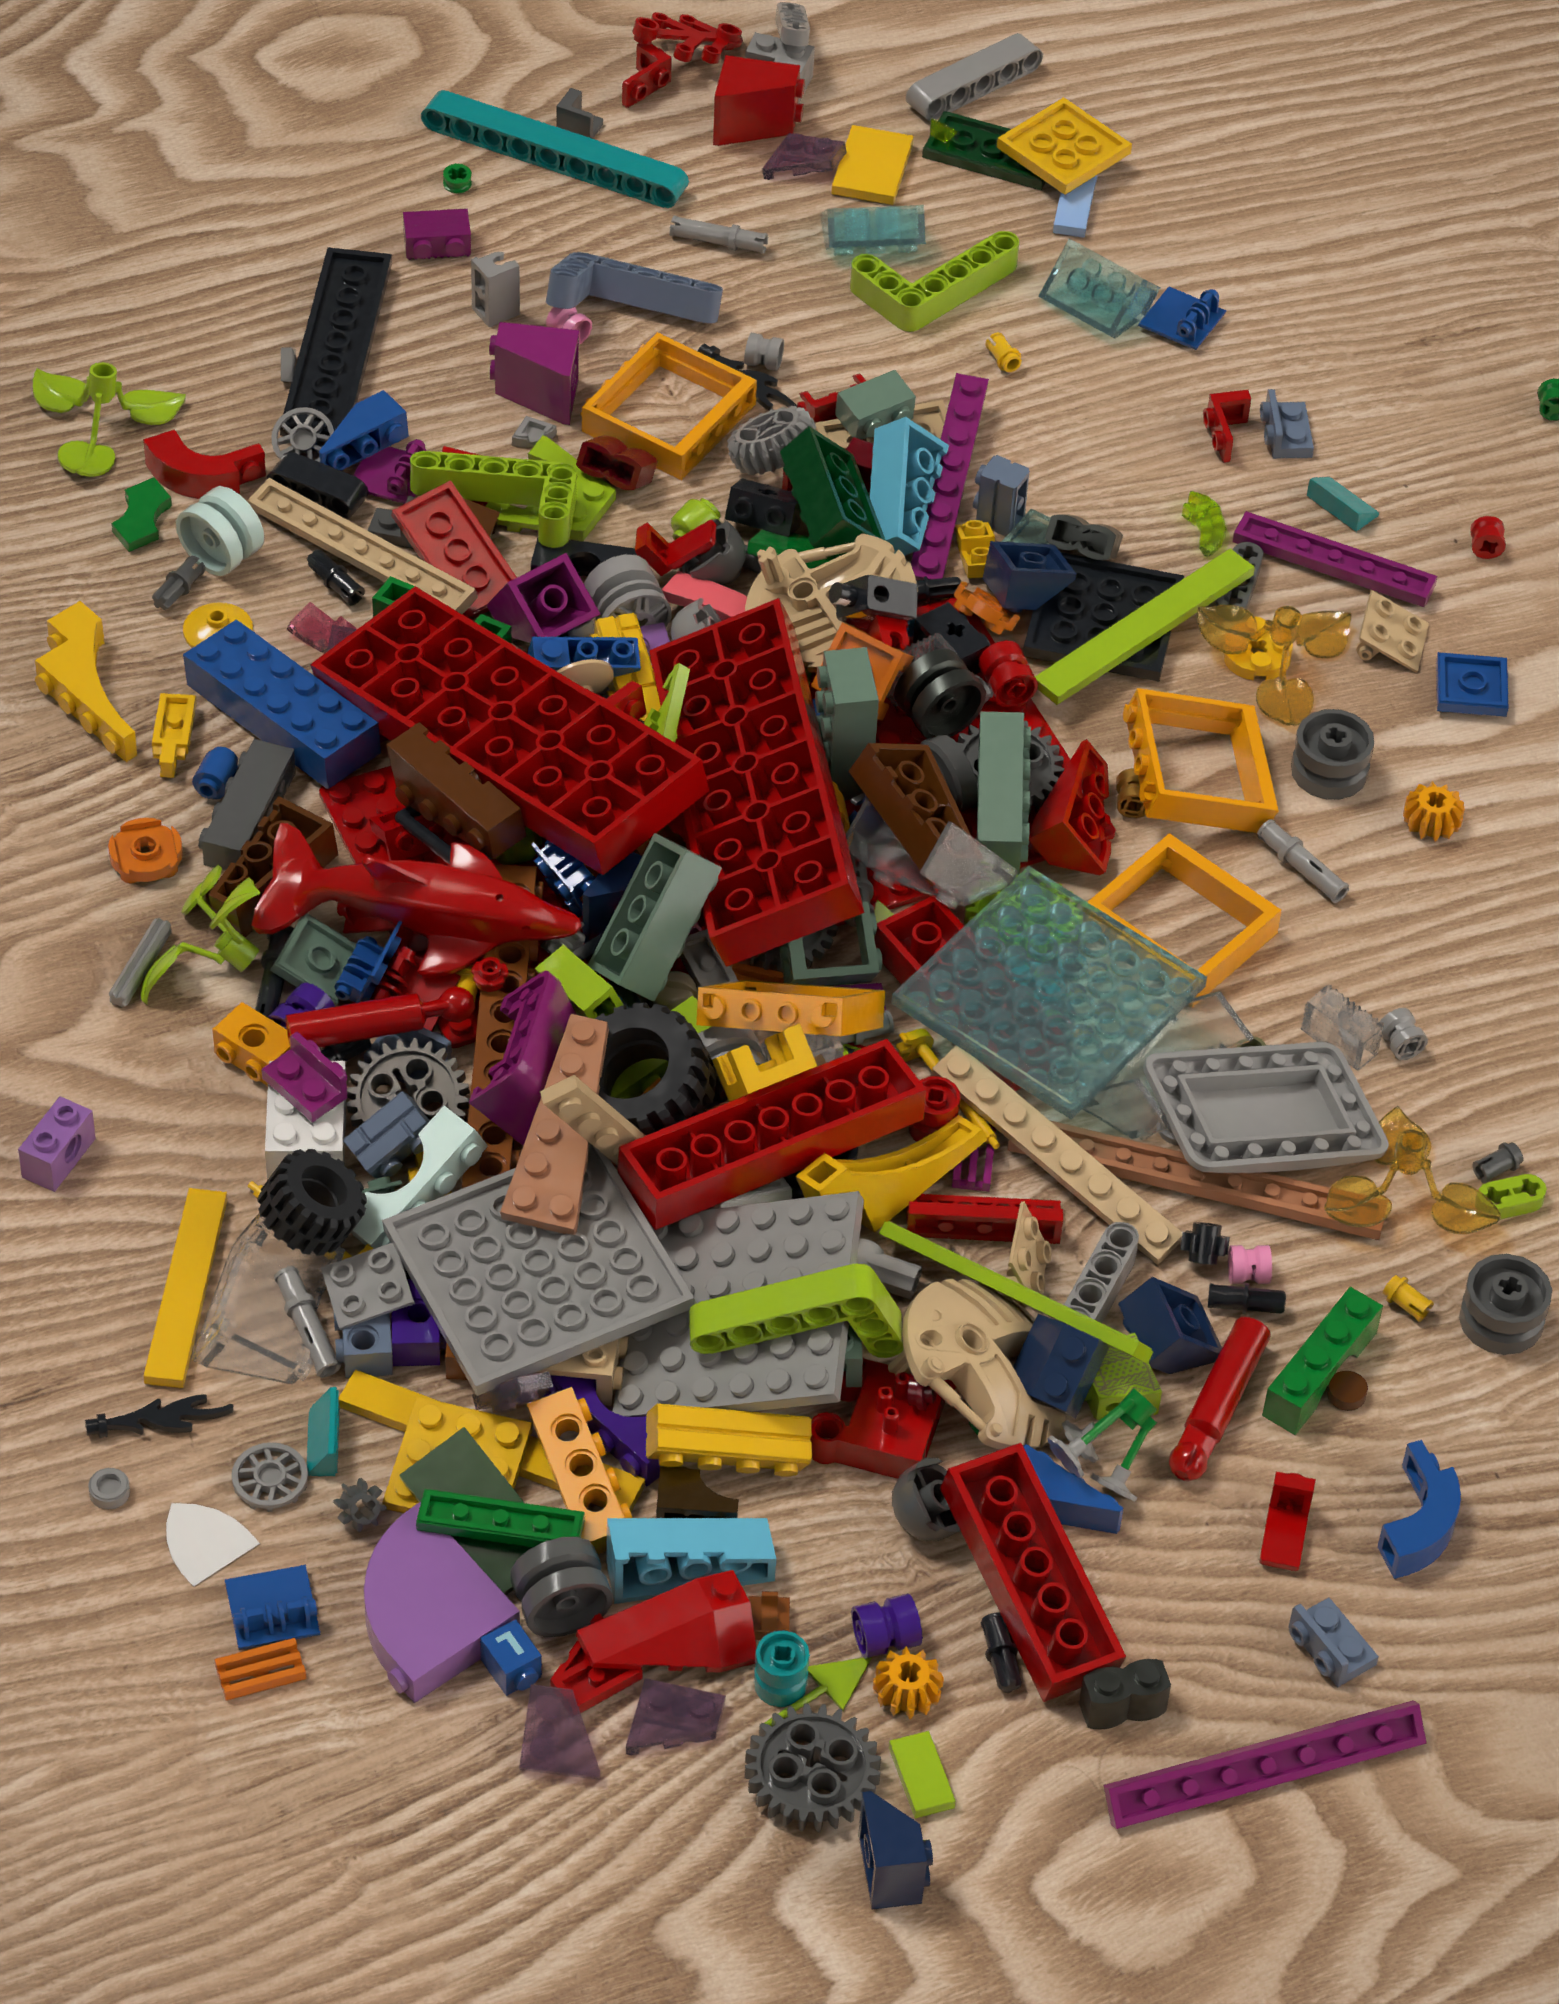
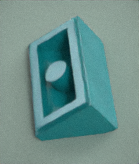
M1314 477L1309 480L1307 496L1357 532L1379 516L1380 512L1333 478Z
M330 1387L309 1410L307 1441L308 1476H336V1473H338L340 1405L337 1387Z

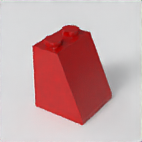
M725 55L714 98L713 145L721 146L793 135L796 122H802L804 104L798 103L799 98H803L805 79H800V65Z

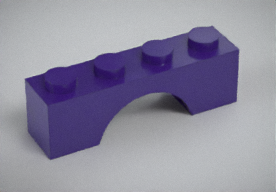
M540 1374L539 1390L543 1398L570 1387L573 1388L577 1400L585 1398L593 1419L586 1422L590 1433H599L606 1454L611 1453L620 1462L624 1471L631 1473L634 1477L644 1478L646 1487L659 1478L660 1467L664 1466L659 1465V1459H647L646 1416L626 1417L610 1411L597 1397L596 1379Z

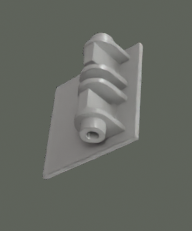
M393 1243L321 1267L340 1330L415 1304L407 1281L405 1267Z

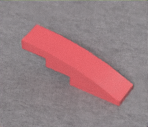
M678 571L662 588L668 603L686 607L699 598L704 599L702 606L710 604L722 621L745 612L746 595L711 580L691 577V574L688 573L684 574Z

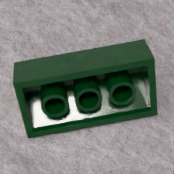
M810 426L780 451L785 465L783 470L791 481L793 487L791 490L792 495L799 503L801 509L800 517L807 525L810 534L808 539L814 548H828L855 542L856 537L861 534H868L885 540L852 453ZM846 553L837 554V555H832V556H833L834 558H837V557L842 556V555H844V554H846Z

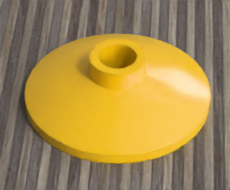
M221 602L209 603L194 609L186 617L183 624V635L187 644L193 648L236 619L252 631L253 623L248 613L236 605Z

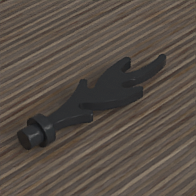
M702 344L699 347L698 352L756 379V401L768 411L773 409V404L767 397L783 403L788 408L791 406L797 407L785 394L766 386L776 387L778 384L776 378L759 371L741 370L744 369L743 361H734L720 356L721 351L716 346L709 347L706 344Z
M201 1394L177 1400L159 1409L161 1407V1399H156L145 1407L122 1416L106 1419L105 1413L96 1414V1418L85 1420L87 1436L98 1434L99 1438L108 1437V1430H125L142 1435L144 1433V1426L139 1423H144L149 1427L165 1432H192V1423L181 1420H209L233 1413V1404L212 1409H195L194 1407L207 1403V1395Z

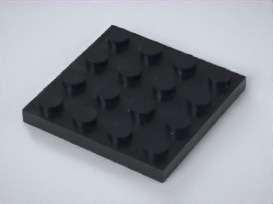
M1060 552L1076 572L1075 581L1038 609L1033 610L1023 647V654L1025 657L1058 662L1184 579V575ZM1172 630L1108 672L1159 682Z

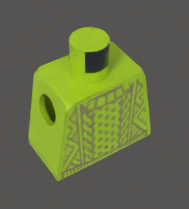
M1135 1333L1127 1335L1133 1339L1138 1340ZM1109 1346L1084 1402L1087 1401L1094 1418L1099 1421L1117 1407L1127 1394L1135 1388L1157 1408V1411L1153 1414L1157 1415L1159 1413L1162 1390L1149 1362L1146 1364Z

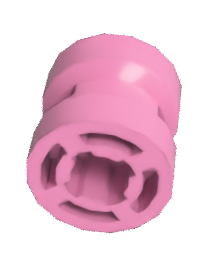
M553 307L546 319L547 327L579 330V345L588 338L592 330L591 320L584 314H577L575 307L571 309Z
M1230 1245L1228 1251V1276L1230 1284H1243L1246 1280H1254L1257 1284H1270L1272 1276L1270 1246L1257 1245L1254 1249H1245L1242 1245Z

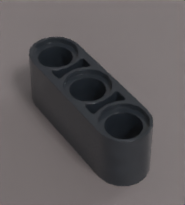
M287 452L266 477V480L271 478L347 520L352 517L369 494L367 486L361 479L294 452Z

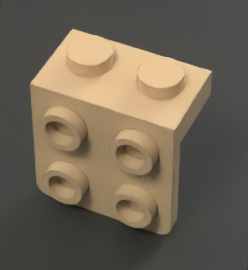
M629 1336L621 1337L547 1367L537 1373L596 1379L597 1397L603 1405L612 1406L615 1390L621 1391L624 1367H620L619 1362L620 1359H625L627 1356Z

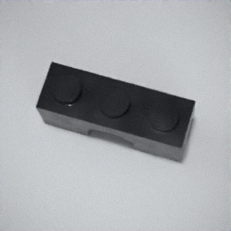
M537 537L531 561V570L567 553L578 575L588 576L594 568L609 558L624 554H637L635 548L569 540L564 546L551 548L542 545Z

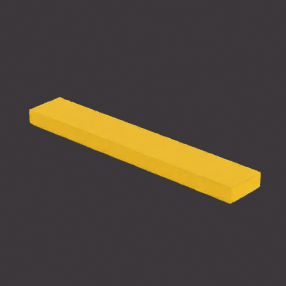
M195 1188L188 1189L143 1375L144 1384L184 1388L227 1205V1192Z

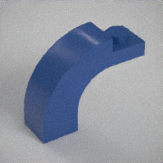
M1422 1440L1407 1444L1402 1468L1412 1484L1422 1507L1409 1517L1383 1524L1377 1546L1394 1579L1422 1570L1443 1553L1451 1540L1460 1508V1484L1454 1467L1440 1470L1436 1456L1428 1452Z

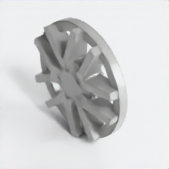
M308 407L295 408L286 412L278 419L272 431L271 439L275 454L281 459L287 452H294L300 455L308 453V458L313 460V451L319 453L322 448L317 446V441L326 442L330 438V436L322 435L320 432L325 426H327L330 436L334 432L330 420L320 411ZM309 414L304 424L300 422L296 415ZM291 417L297 424L293 429H290L285 424ZM314 418L321 419L322 421L313 429L311 424ZM282 427L289 435L278 438V432ZM291 443L290 447L280 451L278 445Z
M262 1443L250 1447L237 1458L232 1469L234 1491L252 1509L258 1507L267 1509V1512H272L274 1508L283 1507L291 1502H297L298 1497L307 1488L308 1471L305 1460L295 1449L281 1443ZM270 1451H278L284 1454L273 1460ZM263 1452L266 1460L259 1463L254 1455ZM294 1459L296 1461L295 1463L287 1467H284V1465L289 1460ZM249 1460L253 1468H242L244 1462ZM301 1470V1479L292 1476ZM239 1478H254L252 1480L239 1482ZM288 1484L290 1486L295 1487V1490L292 1492L284 1485ZM254 1490L253 1496H250L245 1491ZM263 1492L269 1493L268 1500L259 1499ZM276 1493L281 1495L283 1498L275 1500Z

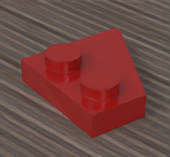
M598 1613L592 1618L590 1624H593L604 1618L600 1613ZM577 1640L569 1651L568 1660L560 1664L551 1677L550 1688L572 1718L642 1680L643 1670L642 1668L640 1670L592 1668Z

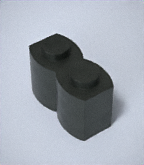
M1070 514L1052 515L1045 536V540L1049 544L1055 545L1059 549L1078 550L1083 555L1096 560L1117 558L1123 534L1111 526L1089 524L1083 518Z
M1142 1659L1128 1664L1123 1669L1104 1667L1086 1674L1082 1681L1079 1705L1087 1728L1109 1729L1122 1724L1127 1719L1147 1721L1164 1714L1167 1710L1171 1683L1163 1661L1158 1659Z

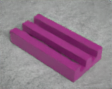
M989 1123V1126L996 1134V1128ZM987 1144L983 1182L975 1181L978 1147L970 1155L968 1180L960 1179L962 1161L954 1167L952 1188L990 1192L994 1148L991 1144Z

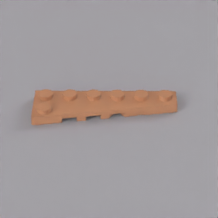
M575 1014L570 1015L544 1089L575 1075L599 1095V1081L602 1076L609 1032L608 1022ZM542 1097L500 1214L502 1220L535 1226L562 1234L575 1235L578 1229L583 1197L582 1188L585 1172H587L590 1143L543 1105Z

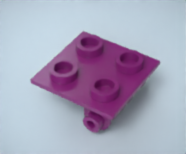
M419 439L411 441L407 444L406 451L389 446L363 459L353 476L365 483L370 495L405 504L409 495L414 498L416 496L410 489V458L416 452L426 451L425 443Z

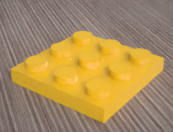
M1063 97L998 137L997 148L1066 195L1131 154L1132 143Z
M417 1396L382 1503L387 1507V1510L405 1513L419 1502L401 1481L399 1475L463 1427L466 1428L512 1488L515 1489L520 1467L533 1431L532 1423Z

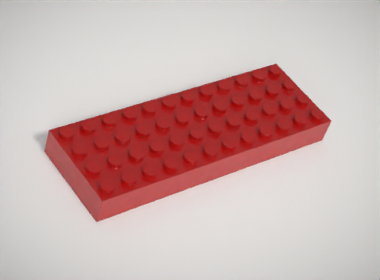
M416 586L310 664L315 677L376 720L379 725V733L392 741L420 722L428 729L426 736L434 743L439 740L445 743L450 748L448 755L459 765L466 761L475 769L482 784L489 781L519 806L526 827L602 875L710 791L701 758Z
M780 598L649 650L661 706L669 692L662 687L674 666L680 663L690 669L675 743L702 759L710 791L683 811L691 851L722 867L718 875L717 885L709 893L703 905L709 938L725 966L733 965L865 913L795 627Z

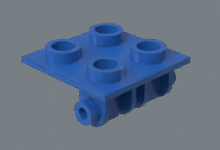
M1168 287L1139 322L1138 326L1197 350L1226 314V310L1218 307L1219 294L1216 290H1205L1200 295V299Z
M547 840L544 845L545 847L541 850L533 842L531 845L538 856L534 863L545 876L544 880L556 895L560 894L564 898V904L571 913L575 914L578 918L583 916V904L579 898L596 877L591 874L583 862Z
M398 921L384 948L377 945V941L370 936H365L363 939L358 940L352 955L343 968L339 980L334 986L337 998L344 1001L349 999L355 1003L370 1000L388 967L390 959L402 938L396 936L402 921Z
M306 1564L225 1579L239 1650L269 1645L291 1638L302 1639L320 1635L315 1599L312 1597Z

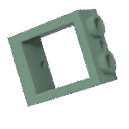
M862 902L865 913L852 917L855 918L862 965L807 969L801 937L779 946L784 983L819 986L870 983L880 973L879 970L882 969V954L880 949L875 946L874 935L877 931V921L875 914L870 913L869 902Z

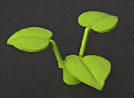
M105 362L95 363L90 367L86 383L72 377L50 374L37 368L34 373L32 387L34 398L39 406L52 412H69L73 409L74 405L78 407L83 406L84 402L89 399V395L92 397L95 407L90 443L84 441L67 442L59 448L57 457L58 462L64 469L87 477L103 475L109 472L115 463V453L111 447L96 445L101 404L109 403L117 394L122 409L130 410V417L133 420L147 425H161L169 422L176 416L185 402L186 394L155 390H133L123 395L122 383L116 382V367Z
M220 865L214 867L204 878L203 882L194 888L181 912L183 915H187L198 903L212 919L209 927L213 930L218 926L224 932L214 945L219 951L214 953L184 942L177 946L173 945L152 965L144 978L141 987V1000L146 1005L152 987L183 952L189 951L213 959L220 965L226 960L240 972L244 971L254 960L259 949L237 932L227 920L228 914L250 898L260 895V891L256 888L251 878H246L232 891L217 914L206 903L205 894L218 882L222 867Z

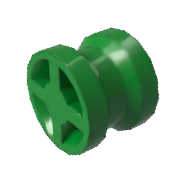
M1553 378L1541 383L1537 394L1540 401V414L1545 419L1558 421L1559 379Z

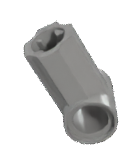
M859 1239L856 1263L870 1266L888 1292L908 1299L913 1298L921 1277L922 1266L886 1255L875 1242Z

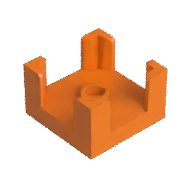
M842 622L829 650L867 647L879 698L877 719L883 721L890 707L884 700L898 672H904L914 657ZM816 674L811 687L821 691Z

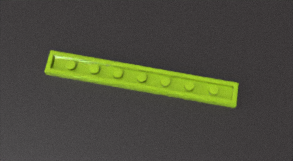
M1231 548L1036 675L1038 690L1056 705L1060 704L1252 577L1255 567Z
M890 1221L884 1222L879 1234L978 1283L984 1284L1044 1315L1094 1336L1105 1344L1148 1364L1153 1354L1152 1348L1140 1341Z

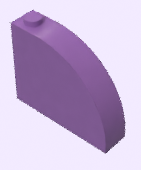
M421 1502L402 1514L383 1534L369 1560L364 1584L366 1627L373 1651L380 1664L387 1671L388 1679L393 1688L398 1693L405 1692L413 1703H416L481 1659V1637L515 1619L520 1624V1611L451 1535L418 1531L416 1529V1520Z

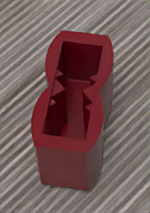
M602 435L582 442L576 465L581 471L597 478L606 477L611 484L620 489L636 490L652 482L658 461L645 450L638 448L628 449L617 438Z

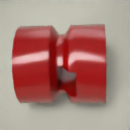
M1014 641L996 642L984 650L979 658L978 665L987 683H989L997 703L1003 707L1020 706L1030 700L1038 690V682L1030 666L1027 665L1028 662L1019 644Z
M931 1076L920 1080L927 1089L924 1118L908 1126L909 1133L916 1142L939 1130L958 1116L960 1091L949 1079Z

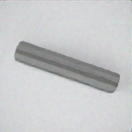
M160 918L152 921L109 992L110 1002L113 1005L120 1007L128 1005L172 933L169 921H163Z

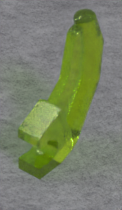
M1190 491L1188 503L1183 505L1182 516L1200 529L1199 549L1202 550L1204 556L1210 557L1223 545L1227 532L1220 506L1207 495Z

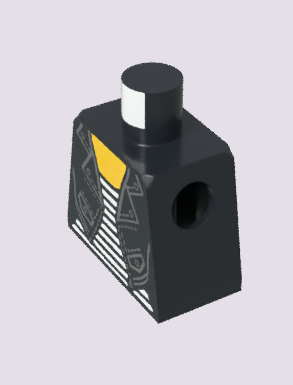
M865 575L845 583L835 582L829 590V600L836 604L837 619L865 630L876 615L907 621L917 618V584Z

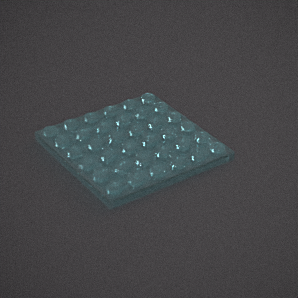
M1028 866L892 994L891 1004L1072 1120L1206 987L1207 976Z

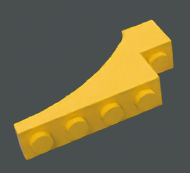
M78 601L47 620V642L51 651L35 660L37 674L35 682L40 691L45 695L49 694L53 697L66 714L71 713L79 720L86 732L97 736L110 753H116L121 759L128 762L137 756L135 731L120 717L108 700L96 670L99 647L105 644L102 619L83 602Z
M958 1115L922 1140L898 1151L877 1157L839 1160L823 1153L797 1174L796 1178L805 1198L859 1191L864 1199L861 1224L876 1232L883 1226L884 1222H888L908 1206L909 1201L913 1202L987 1141L983 1129Z

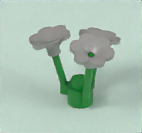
M1133 1388L1117 1407L1096 1424L1091 1422L1081 1430L1077 1425L1071 1424L1068 1420L1064 1421L1062 1426L1066 1431L1067 1439L1070 1441L1068 1445L1056 1439L1053 1435L1049 1436L1047 1440L1051 1445L1052 1452L1061 1460L1064 1467L1070 1473H1074L1078 1478L1084 1476V1472L1081 1469L1082 1466L1078 1461V1456L1081 1455L1086 1460L1089 1459L1095 1463L1098 1460V1456L1095 1453L1092 1442L1102 1435L1105 1429L1119 1418L1132 1430L1139 1425L1141 1428L1121 1466L1117 1464L1111 1476L1105 1477L1092 1473L1090 1477L1101 1485L1136 1502L1138 1497L1128 1490L1125 1483L1131 1474L1129 1468L1149 1431L1157 1424L1151 1418L1157 1411V1408Z

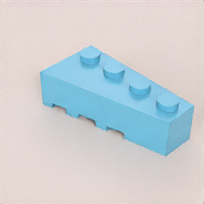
M907 417L875 428L870 500L885 540L893 545L894 554L899 549L904 556L920 550L929 519L926 512L927 506L933 503L936 494L932 488L935 479L941 476L943 466L940 464L941 456L946 455L949 448L947 443Z
M607 1518L606 1564L614 1604L647 1600L696 1578L734 1570L742 1586L775 1581L776 1555L767 1518Z

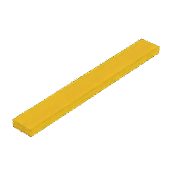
M355 1369L339 1396V1405L344 1410L405 1432L416 1397L435 1399ZM531 1436L520 1467L519 1476L559 1491L539 1439ZM603 1463L605 1469L612 1467L621 1490L614 1493L619 1505L626 1502L630 1512H632L645 1487V1479L639 1476L634 1477L631 1473ZM583 1465L576 1468L573 1474L580 1477L586 1476L593 1468ZM600 1500L592 1502V1504L603 1508L607 1505V1503Z

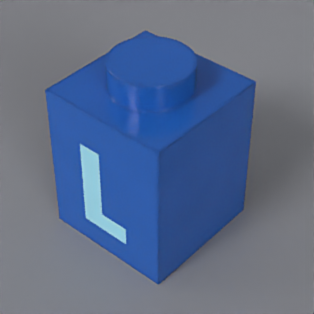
M516 1619L480 1638L481 1661L506 1696L517 1690H526L533 1686L538 1679L542 1678V1655Z

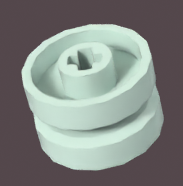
M218 486L212 488L200 498L198 503L190 505L176 519V531L182 546L189 556L199 558L196 562L198 565L203 562L205 571L213 575L223 576L230 573L240 565L242 559L253 555L264 543V530L259 517L240 494L227 487Z

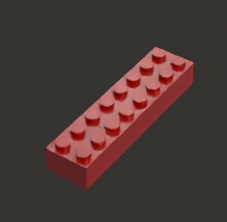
M884 1039L619 1146L618 1174L653 1228L657 1230L803 1170L823 1153L834 1157L923 1120L927 1089L889 1040Z

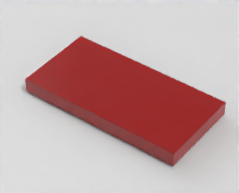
M451 480L392 510V518L421 560L476 589L478 598L463 613L469 619L473 620L479 617L480 614L490 611L487 604L507 582L517 578Z

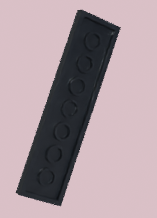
M327 247L283 414L295 408H313L323 413L330 420L335 431L358 402L392 267V254ZM299 414L296 416L304 424L309 414ZM292 417L285 422L290 429L297 426ZM315 417L311 427L314 429L322 420ZM327 426L324 427L320 434L330 436ZM282 427L280 428V436L289 435Z

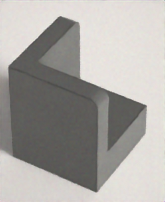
M570 88L556 106V127L593 139L603 126V118L582 110V91Z

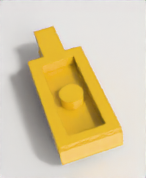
M160 693L152 737L153 758L159 759L160 777L175 778L177 760H186L197 705L196 695Z

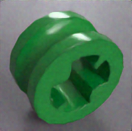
M455 163L444 169L443 186L448 192L460 194L471 188L472 172L469 167Z

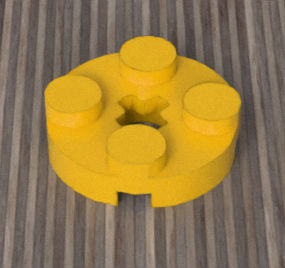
M1257 616L1250 617L1246 623L1234 626L1226 634L1223 647L1224 662L1230 671L1244 679L1254 680L1255 676H1266L1265 680L1275 679L1284 674L1290 666L1293 639L1277 626L1267 623L1265 619ZM1253 648H1258L1263 650L1264 652L1257 651L1253 653L1251 652V650Z

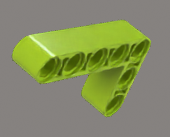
M1009 231L996 232L913 283H910L874 255L860 254L853 258L851 263L850 290L855 296L897 328L907 332H914L1013 273L1017 268L1019 238L1016 234Z
M420 451L411 456L410 489L414 494L421 496L451 480L460 495L470 501L539 506V542L551 548L561 547L568 543L577 499V469L573 465L564 462L435 451Z
M858 1263L849 1264L694 1304L689 1310L690 1346L695 1352L714 1354L848 1321L869 1353L878 1358H891L899 1355L904 1349L902 1313L870 1266Z

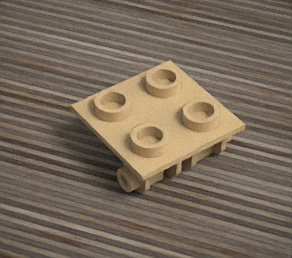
M1371 590L1361 626L1360 642L1357 644L1356 651L1362 660H1370L1378 652H1381L1417 673L1429 623Z
M1024 1201L1020 1203L1006 1278L1040 1294H1044V1273L1046 1264H1049L1051 1261V1247L1049 1242L1044 1240L1039 1231L1036 1217H1032Z

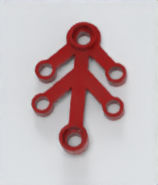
M655 12L652 14L651 19L645 17L636 18L632 30L634 40L644 45H650L656 38L685 40L683 43L676 44L673 54L675 59L682 62H690L694 50L703 42H713L712 45L704 46L701 59L710 64H718L722 51L739 48L743 42L741 29L732 24L721 23L718 25V28H715L686 14L680 15L679 20L676 21L663 13Z

